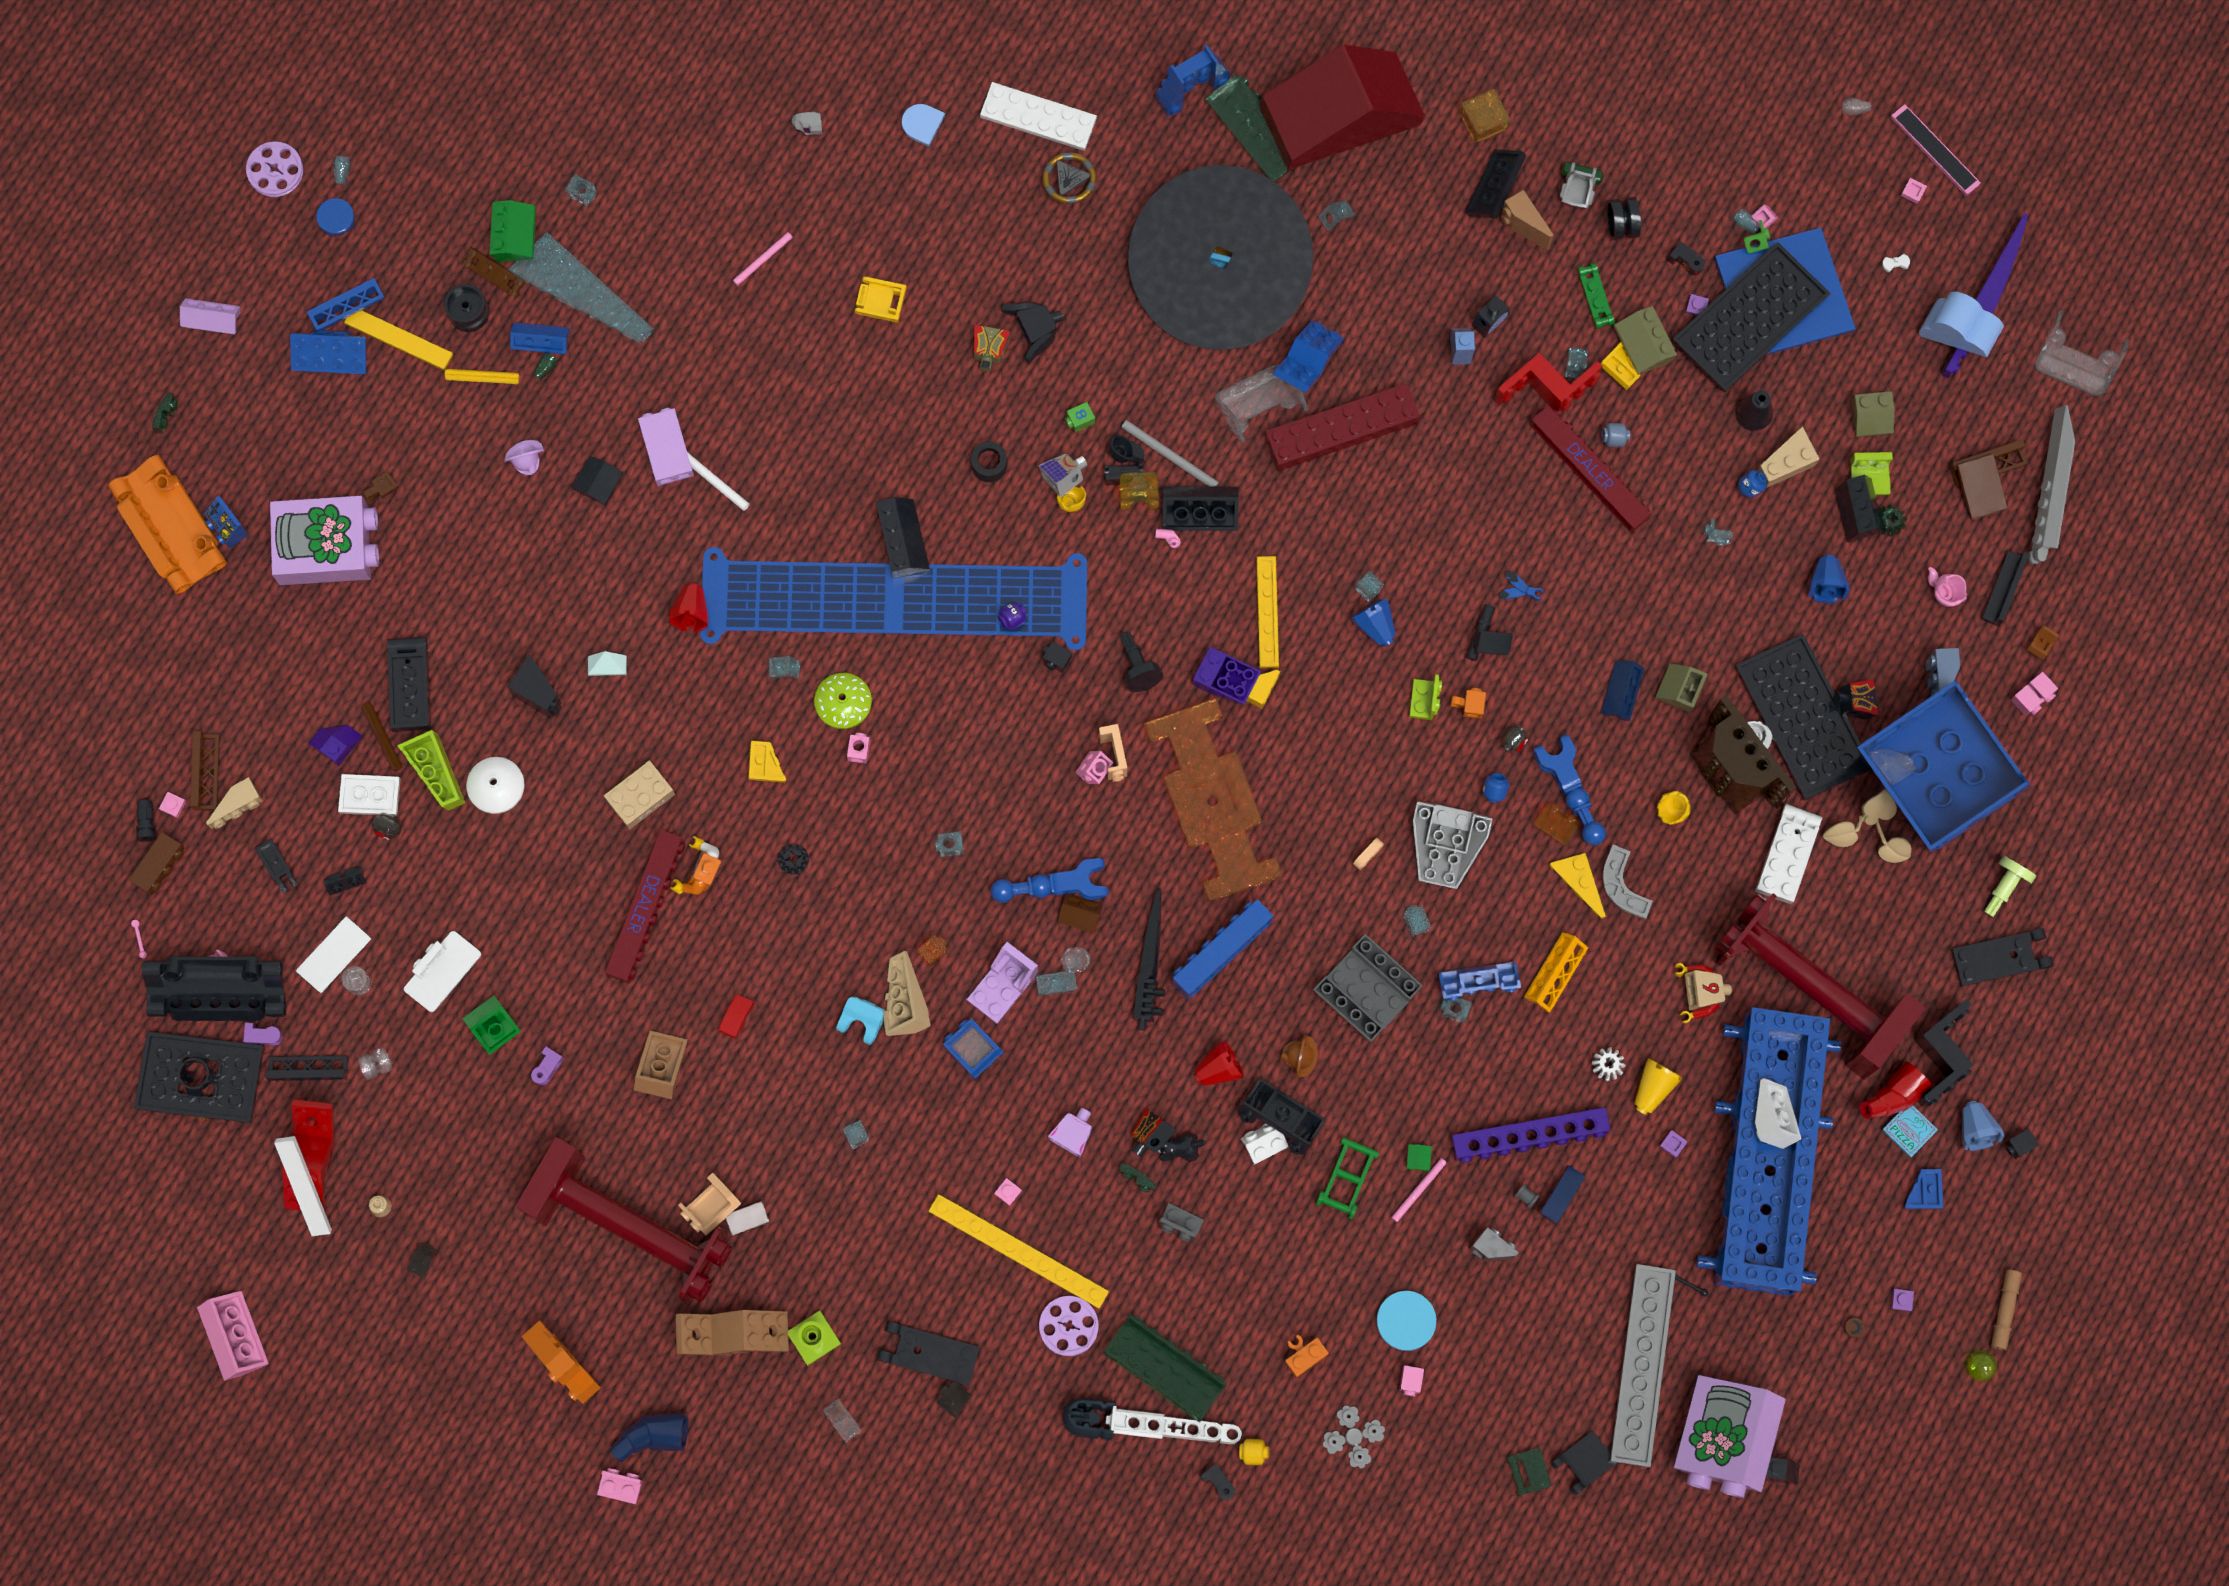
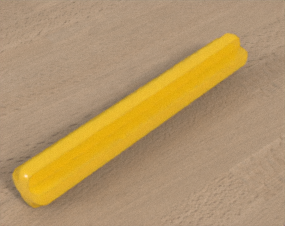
M458 369L445 370L446 380L518 384L520 379L518 373Z

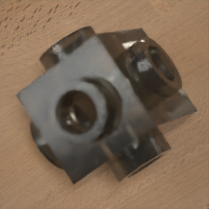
M953 1381L949 1387L945 1385L939 1392L941 1397L937 1404L956 1418L973 1395Z

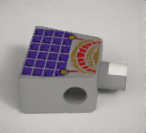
M1063 454L1040 464L1039 469L1043 480L1062 497L1082 482L1081 469L1087 466V462L1083 456L1073 461L1068 454Z

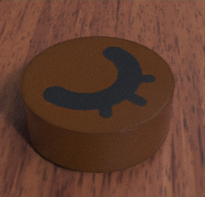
M1851 1318L1846 1321L1844 1331L1849 1337L1857 1338L1864 1333L1865 1325L1861 1319Z

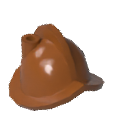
M1304 1035L1303 1041H1293L1284 1047L1281 1059L1290 1067L1297 1069V1077H1306L1315 1068L1318 1059L1317 1044L1313 1038Z

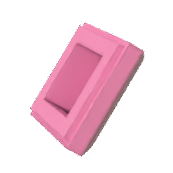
M1763 205L1750 217L1759 228V220H1762L1764 228H1767L1778 219L1768 205Z

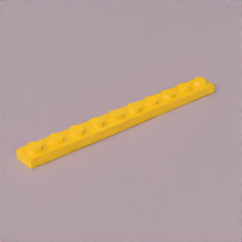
M939 1194L929 1210L931 1214L1100 1309L1109 1293L1108 1290Z

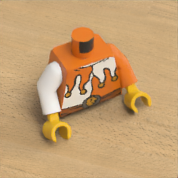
M693 836L695 843L694 845L689 844V846L696 850H701L699 858L688 882L683 884L678 879H674L673 882L676 885L670 887V889L677 894L684 892L699 895L705 892L711 885L721 863V860L718 859V848Z

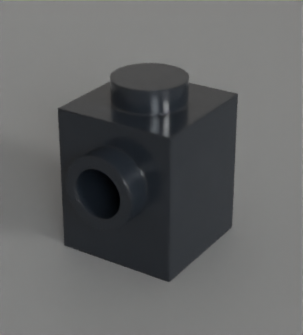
M1053 641L1050 646L1046 645L1041 654L1043 655L1045 667L1052 671L1056 669L1061 673L1064 672L1072 658V652Z

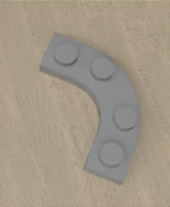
M1612 845L1603 868L1602 879L1605 892L1619 909L1645 920L1653 901L1633 893L1626 887L1623 880V871L1630 851Z

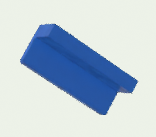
M514 323L510 332V349L567 354L570 328Z

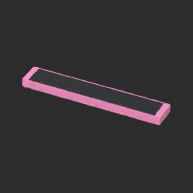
M1905 104L1891 115L1890 118L1965 196H1968L1981 184Z

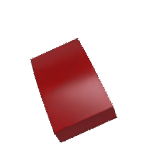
M736 994L720 1024L718 1032L736 1039L745 1025L746 1017L754 1007V1001Z

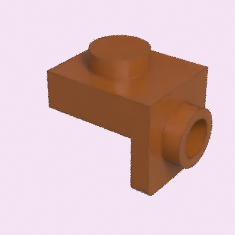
M2042 626L2027 650L2044 660L2059 635L2046 626Z

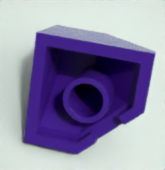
M348 725L320 729L308 744L337 766H340L363 736Z

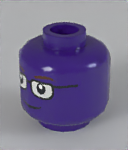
M1011 602L999 610V616L997 617L1004 629L1014 630L1025 623L1027 612L1022 604L1018 605L1015 602Z

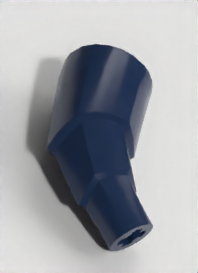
M664 1413L641 1416L640 1420L621 1433L622 1436L610 1448V1451L620 1462L627 1459L633 1453H638L647 1448L650 1450L684 1451L688 1437L687 1413Z

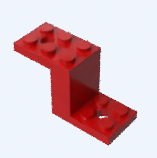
M1538 353L1498 388L1494 401L1498 405L1503 402L1507 403L1512 399L1513 393L1516 390L1521 391L1528 383L1552 409L1564 412L1571 406L1572 400L1581 398L1587 387L1592 388L1599 381L1598 378L1601 376L1600 372L1603 366L1597 361L1572 384H1569Z
M293 1099V1136L297 1140L325 1211L324 1177L335 1149L333 1104ZM309 1117L315 1118L316 1121L309 1119ZM282 1164L284 1208L301 1211Z

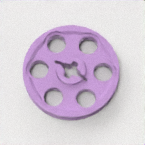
M268 142L260 145L251 153L247 161L246 173L248 180L256 191L265 196L280 197L289 194L299 185L303 176V163L296 150L288 144ZM265 150H271L272 155L270 157H263L262 154ZM283 151L291 152L290 157L287 159L281 158V154ZM255 164L261 165V170L258 172H253L251 168ZM270 166L274 168L277 167L280 172H272ZM290 167H297L298 172L291 175L288 173ZM261 180L269 181L268 186L265 188H260L259 183ZM280 181L287 182V186L284 189L277 188V185Z
M1075 1296L1059 1297L1050 1302L1043 1310L1039 1322L1040 1335L1045 1345L1056 1354L1062 1356L1079 1355L1088 1350L1094 1343L1098 1334V1318L1094 1309L1085 1300ZM1072 1302L1080 1304L1081 1309L1079 1312L1073 1313L1070 1311L1069 1306ZM1053 1306H1059L1062 1312L1060 1316L1054 1317L1051 1315L1050 1309ZM1085 1317H1091L1094 1320L1092 1327L1087 1328L1083 1325L1082 1321ZM1072 1321V1325L1080 1330L1070 1329L1066 1331V1327L1063 1324ZM1046 1325H1053L1055 1327L1053 1335L1048 1336L1044 1333ZM1081 1335L1088 1339V1343L1082 1347L1076 1343L1077 1337ZM1061 1339L1068 1342V1348L1063 1351L1057 1348V1342Z

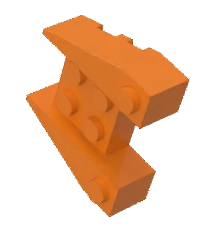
M540 1320L521 1336L550 1371L547 1375L555 1383L559 1381L563 1386L566 1385L569 1389L567 1393L574 1401L578 1399L584 1404L601 1388L561 1341Z

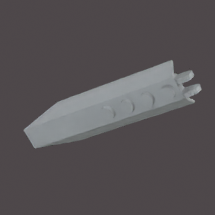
M2068 405L2056 408L2054 412L2044 479L2041 484V497L2038 502V515L2035 520V533L2032 538V551L2029 552L2030 555L2028 557L2031 564L2044 562L2048 549H2057L2059 544L2075 446Z

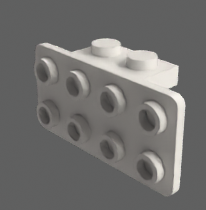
M455 931L450 932L441 944L437 941L427 948V954L422 959H418L413 965L414 969L412 972L415 975L404 987V991L430 1012L436 1011L481 957V952Z

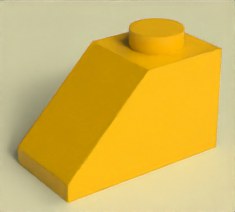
M1274 670L1261 674L1246 701L1262 709L1279 678L1280 671Z

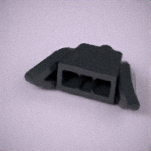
M1027 301L1001 304V311L1003 313L1016 316V320L1030 347L1025 357V360L1030 364L1054 342L1057 330L1055 324L1063 321V316L1060 310L1050 314L1046 305L1041 306L1036 302Z

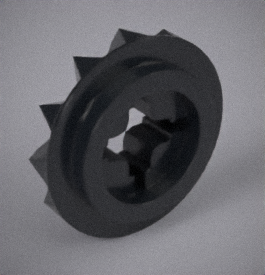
M789 844L783 847L778 854V863L784 872L793 875L799 874L808 866L809 855L802 846ZM791 852H793L795 857H799V859H796V866H794L792 861H788L791 858Z

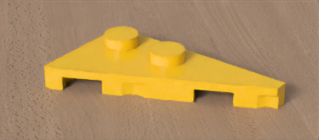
M1585 853L1549 864L1550 868L1559 874L1562 880L1571 887L1572 891L1581 900L1587 903L1596 915L1601 919L1606 917Z

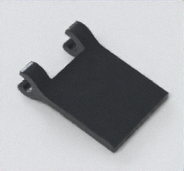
M1591 1431L1550 1464L1554 1469H1557L1564 1463L1568 1466L1579 1481L1570 1488L1572 1493L1576 1495L1617 1462L1610 1461L1611 1453L1595 1432Z

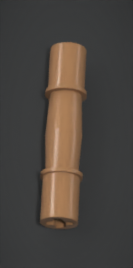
M2006 1270L2003 1288L2001 1289L2003 1293L1998 1309L1997 1323L1994 1325L1992 1348L2007 1350L2010 1331H2012L2010 1327L2015 1311L2016 1297L2019 1295L2021 1272Z

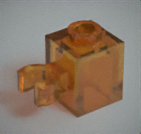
M933 934L917 949V952L932 967L948 952L947 942L941 936L937 938Z

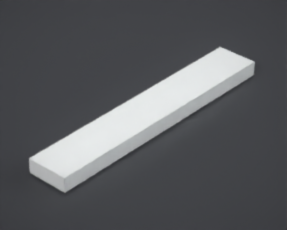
M295 1136L276 1139L274 1142L311 1236L330 1234L331 1226Z

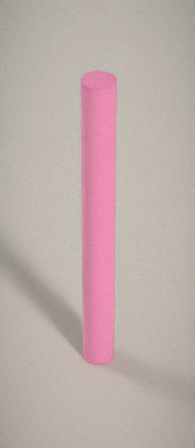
M787 232L733 280L735 285L738 286L790 241L793 238L792 235Z
M1440 1158L1391 1218L1395 1222L1401 1219L1446 1165L1447 1162L1444 1159Z

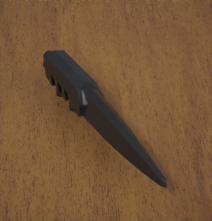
M1158 888L1150 911L1139 966L1134 1019L1139 1021L1138 1030L1146 1031V1022H1154L1153 1015L1163 1016V1008H1154V1005H1156L1155 996L1165 997V989H1156L1158 982L1155 980L1158 974L1161 932V888Z

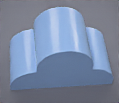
M1950 292L1947 298L1936 300L1919 334L1921 337L1987 357L2004 325L1995 315L1983 310L1981 305L1972 297L1960 292Z

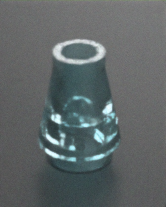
M335 156V160H333L335 183L346 184L351 167L350 158Z
M1743 208L1732 219L1735 221L1734 224L1752 234L1760 228V225L1757 224L1748 210L1745 211Z

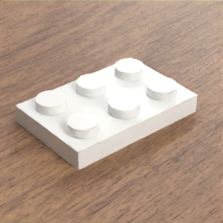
M342 774L338 812L343 814L397 816L400 777Z

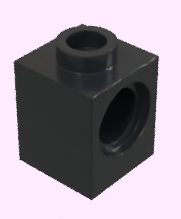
M2030 1129L2005 1142L2008 1154L2011 1157L2014 1156L2015 1159L2039 1146Z

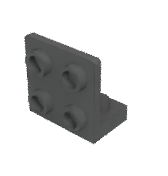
M1168 1203L1163 1216L1159 1220V1225L1162 1231L1168 1234L1174 1232L1179 1235V1239L1189 1243L1190 1240L1195 1241L1204 1220Z

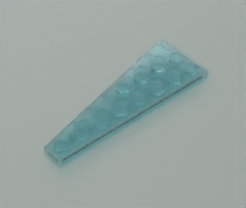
M548 232L534 244L533 259L516 261L508 269L523 278L526 283H530L567 305L581 310L594 319L596 318L640 344L654 331L644 319Z

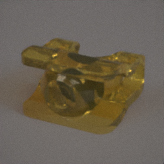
M1123 473L1120 475L1121 511L1130 510L1131 504L1136 501L1146 502L1150 510L1159 508L1157 473Z

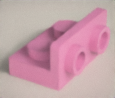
M608 1468L607 1472L602 1471L597 1495L637 1505L643 1482L638 1480V1475L627 1473V1476L619 1475L618 1470Z

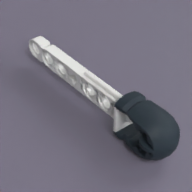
M1076 1398L1064 1407L1062 1414L1063 1424L1067 1431L1075 1436L1098 1439L1101 1437L1103 1440H1112L1113 1433L1159 1439L1171 1437L1206 1442H1217L1220 1440V1443L1235 1444L1242 1435L1240 1428L1236 1425L1222 1424L1221 1426L1214 1422L1164 1417L1165 1414L1116 1409V1401L1107 1400L1103 1402L1102 1399ZM1092 1409L1100 1410L1101 1412L1111 1411V1415L1106 1416V1424L1110 1426L1109 1430L1103 1427L1099 1429L1092 1428L1094 1424H1099L1100 1414H1096ZM1136 1418L1139 1421V1426L1131 1428L1128 1425L1129 1419ZM1151 1420L1157 1421L1159 1424L1158 1430H1150L1148 1422ZM1175 1423V1427L1181 1428L1182 1424H1185L1184 1434H1181L1182 1430L1176 1429L1173 1433L1168 1426ZM1195 1425L1198 1428V1433L1190 1435L1187 1431L1188 1426ZM1210 1427H1214L1218 1431V1435L1214 1438L1207 1434V1429ZM1228 1430H1235L1238 1437L1235 1440L1229 1439L1227 1437Z

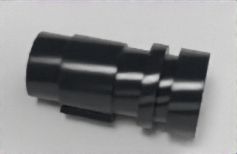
M150 800L138 801L136 840L140 842L156 840V826L154 825L153 802Z

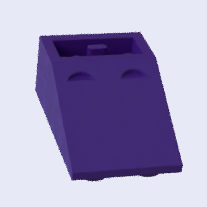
M1210 647L1193 678V686L1212 695L1244 705L1261 671Z

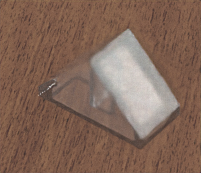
M837 1399L823 1410L845 1442H848L862 1431L840 1399Z

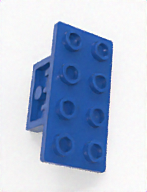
M313 330L310 334L292 333L290 335L291 370L349 374H366L367 372L366 337L351 336V332L329 330H321L319 332Z

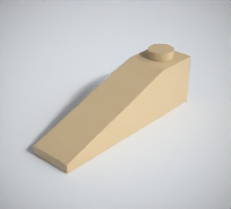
M903 951L891 957L889 961L887 979L889 982V993H886L885 1000L888 1001L887 1011H884L883 1015L885 1031L888 1036L914 1034L931 1026L928 1008L908 953Z

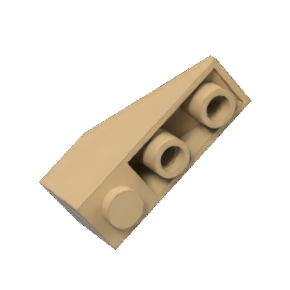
M249 777L229 789L206 822L211 829L222 827L229 819L240 817L242 812L257 808L260 805L259 803L263 801Z

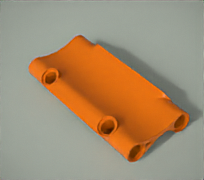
M160 455L150 457L131 474L116 478L108 484L114 497L120 502L117 505L118 511L158 574L167 579L175 594L185 592L204 577L226 566L227 562L217 547V539L188 496L178 477L170 473Z

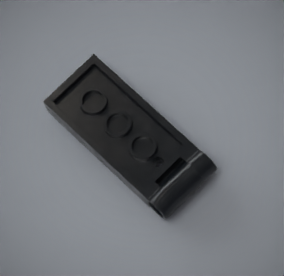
M427 637L387 639L390 729L392 732L430 730L431 711Z

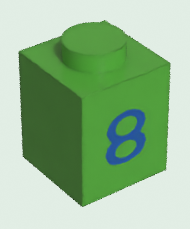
M1088 402L1068 410L1065 421L1069 429L1073 428L1074 433L1094 425L1095 417Z

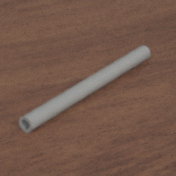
M1128 420L1123 423L1121 428L1208 487L1218 486V481Z

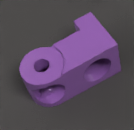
M245 1023L243 1042L246 1044L275 1046L279 1045L283 1040L282 1032L276 1027L256 1029L255 1024Z
M545 1047L542 1051L545 1058L539 1067L535 1068L531 1073L532 1080L538 1085H546L564 1060L562 1056L548 1047Z

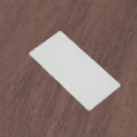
M345 917L300 965L296 972L322 993L371 938L348 917Z

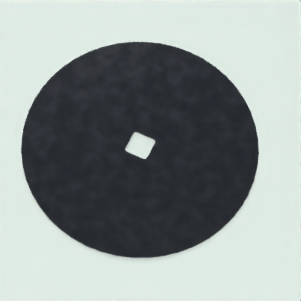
M1213 165L1180 174L1160 187L1151 196L1138 215L1133 227L1128 251V264L1132 285L1137 298L1150 318L1160 328L1178 340L1193 346L1214 350H1227L1248 346L1265 339L1281 328L1292 317L1301 304L1309 286L1313 267V247L1309 228L1303 214L1293 199L1279 185L1262 174L1249 169L1229 165ZM1216 246L1232 252V257L1225 269L1209 262Z

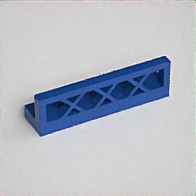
M373 278L307 311L317 332L385 298ZM376 292H378L379 294L378 296L372 299L368 298V296ZM360 301V304H359L358 306H356V307L350 306V305H352V304H354V303ZM344 309L342 314L334 315V313ZM327 318L325 323L318 326L317 322Z

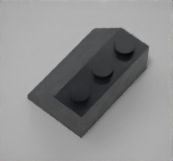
M1864 474L1848 479L1835 488L1848 543L1884 532L1872 478Z

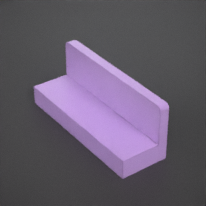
M185 298L180 305V326L235 334L236 319L240 315V306Z

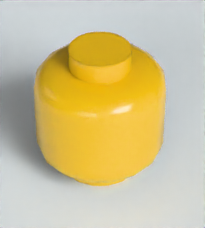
M1246 1439L1243 1444H1240V1460H1243L1246 1465H1262L1265 1462V1458H1269V1446H1265V1442L1262 1439Z

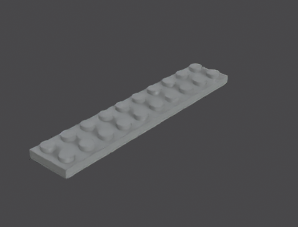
M1640 1264L1635 1266L1610 1457L1612 1462L1651 1467L1676 1270Z

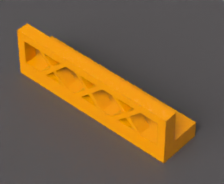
M1562 932L1524 998L1538 1004L1542 1009L1550 1013L1588 947L1576 936ZM1578 945L1580 950L1577 955H1574V949ZM1566 962H1569V968L1564 972V966ZM1559 978V985L1555 988L1554 982ZM1550 994V1000L1546 1005L1543 1001Z

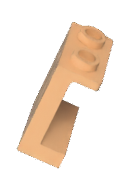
M1118 724L1100 727V744L1112 742L1117 765L1116 767L1108 768V780H1113V782L1124 780V777H1127V764Z
M714 1173L707 1177L712 1184L687 1207L682 1203L678 1205L683 1210L680 1214L686 1221L692 1220L690 1225L697 1232L701 1230L706 1236L741 1204Z

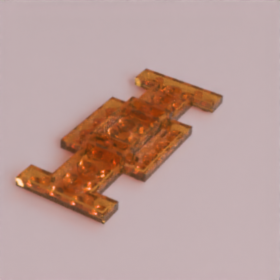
M1217 699L1144 723L1150 742L1169 736L1181 770L1165 775L1164 780L1189 849L1207 843L1217 866L1220 877L1203 882L1209 902L1282 877L1276 858L1257 864L1245 829L1262 824V820L1236 751L1217 757L1207 730L1206 723L1223 718ZM1215 797L1218 800V804L1210 806L1207 803V799Z

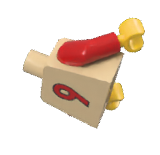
M1681 963L1675 965V968L1683 969L1680 973L1675 972V975L1682 977L1685 974L1689 1010H1693L1691 1013L1683 1011L1680 1014H1687L1689 1016V1019L1682 1021V1023H1688L1692 1018L1699 1019L1711 1015L1719 1008V1003L1725 1001V995H1730L1732 992L1730 984H1723L1721 974H1716L1704 964L1688 965V967Z

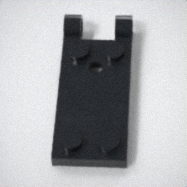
M2044 928L1951 949L1961 987L2053 967L2052 956L2035 960L2030 943L2047 938ZM2011 952H2015L2017 954V957L2015 959L2010 957Z
M886 1322L884 1331L900 1335V1341L896 1355L878 1350L876 1360L967 1386L970 1385L980 1347L894 1322ZM915 1347L921 1348L920 1354L914 1353Z

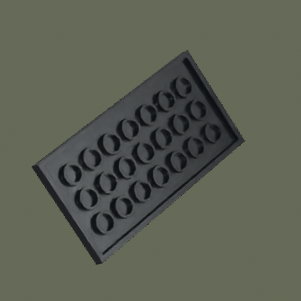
M1777 242L1672 339V342L1725 393L1828 298L1831 293Z
M1804 634L1735 665V669L1763 723L1770 729L1772 740L1804 801L1872 770L1867 760L1857 748L1861 743L1847 716L1841 712V705L1834 703L1833 696L1835 693Z

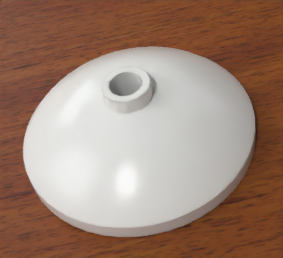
M490 757L477 763L470 771L466 784L471 802L481 811L491 814L506 812L517 805L523 795L525 786L524 777L518 766L502 757ZM493 779L497 780L495 785L490 784Z

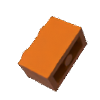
M1296 1335L1299 1342L1298 1345H1293L1290 1341L1287 1342L1289 1348L1296 1350V1353L1285 1360L1284 1363L1295 1378L1328 1356V1351L1318 1338L1305 1347L1302 1345L1303 1340L1299 1335Z

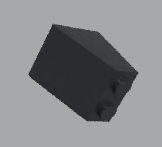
M528 655L509 684L508 689L513 697L552 719L553 716L559 714L562 703L533 658Z

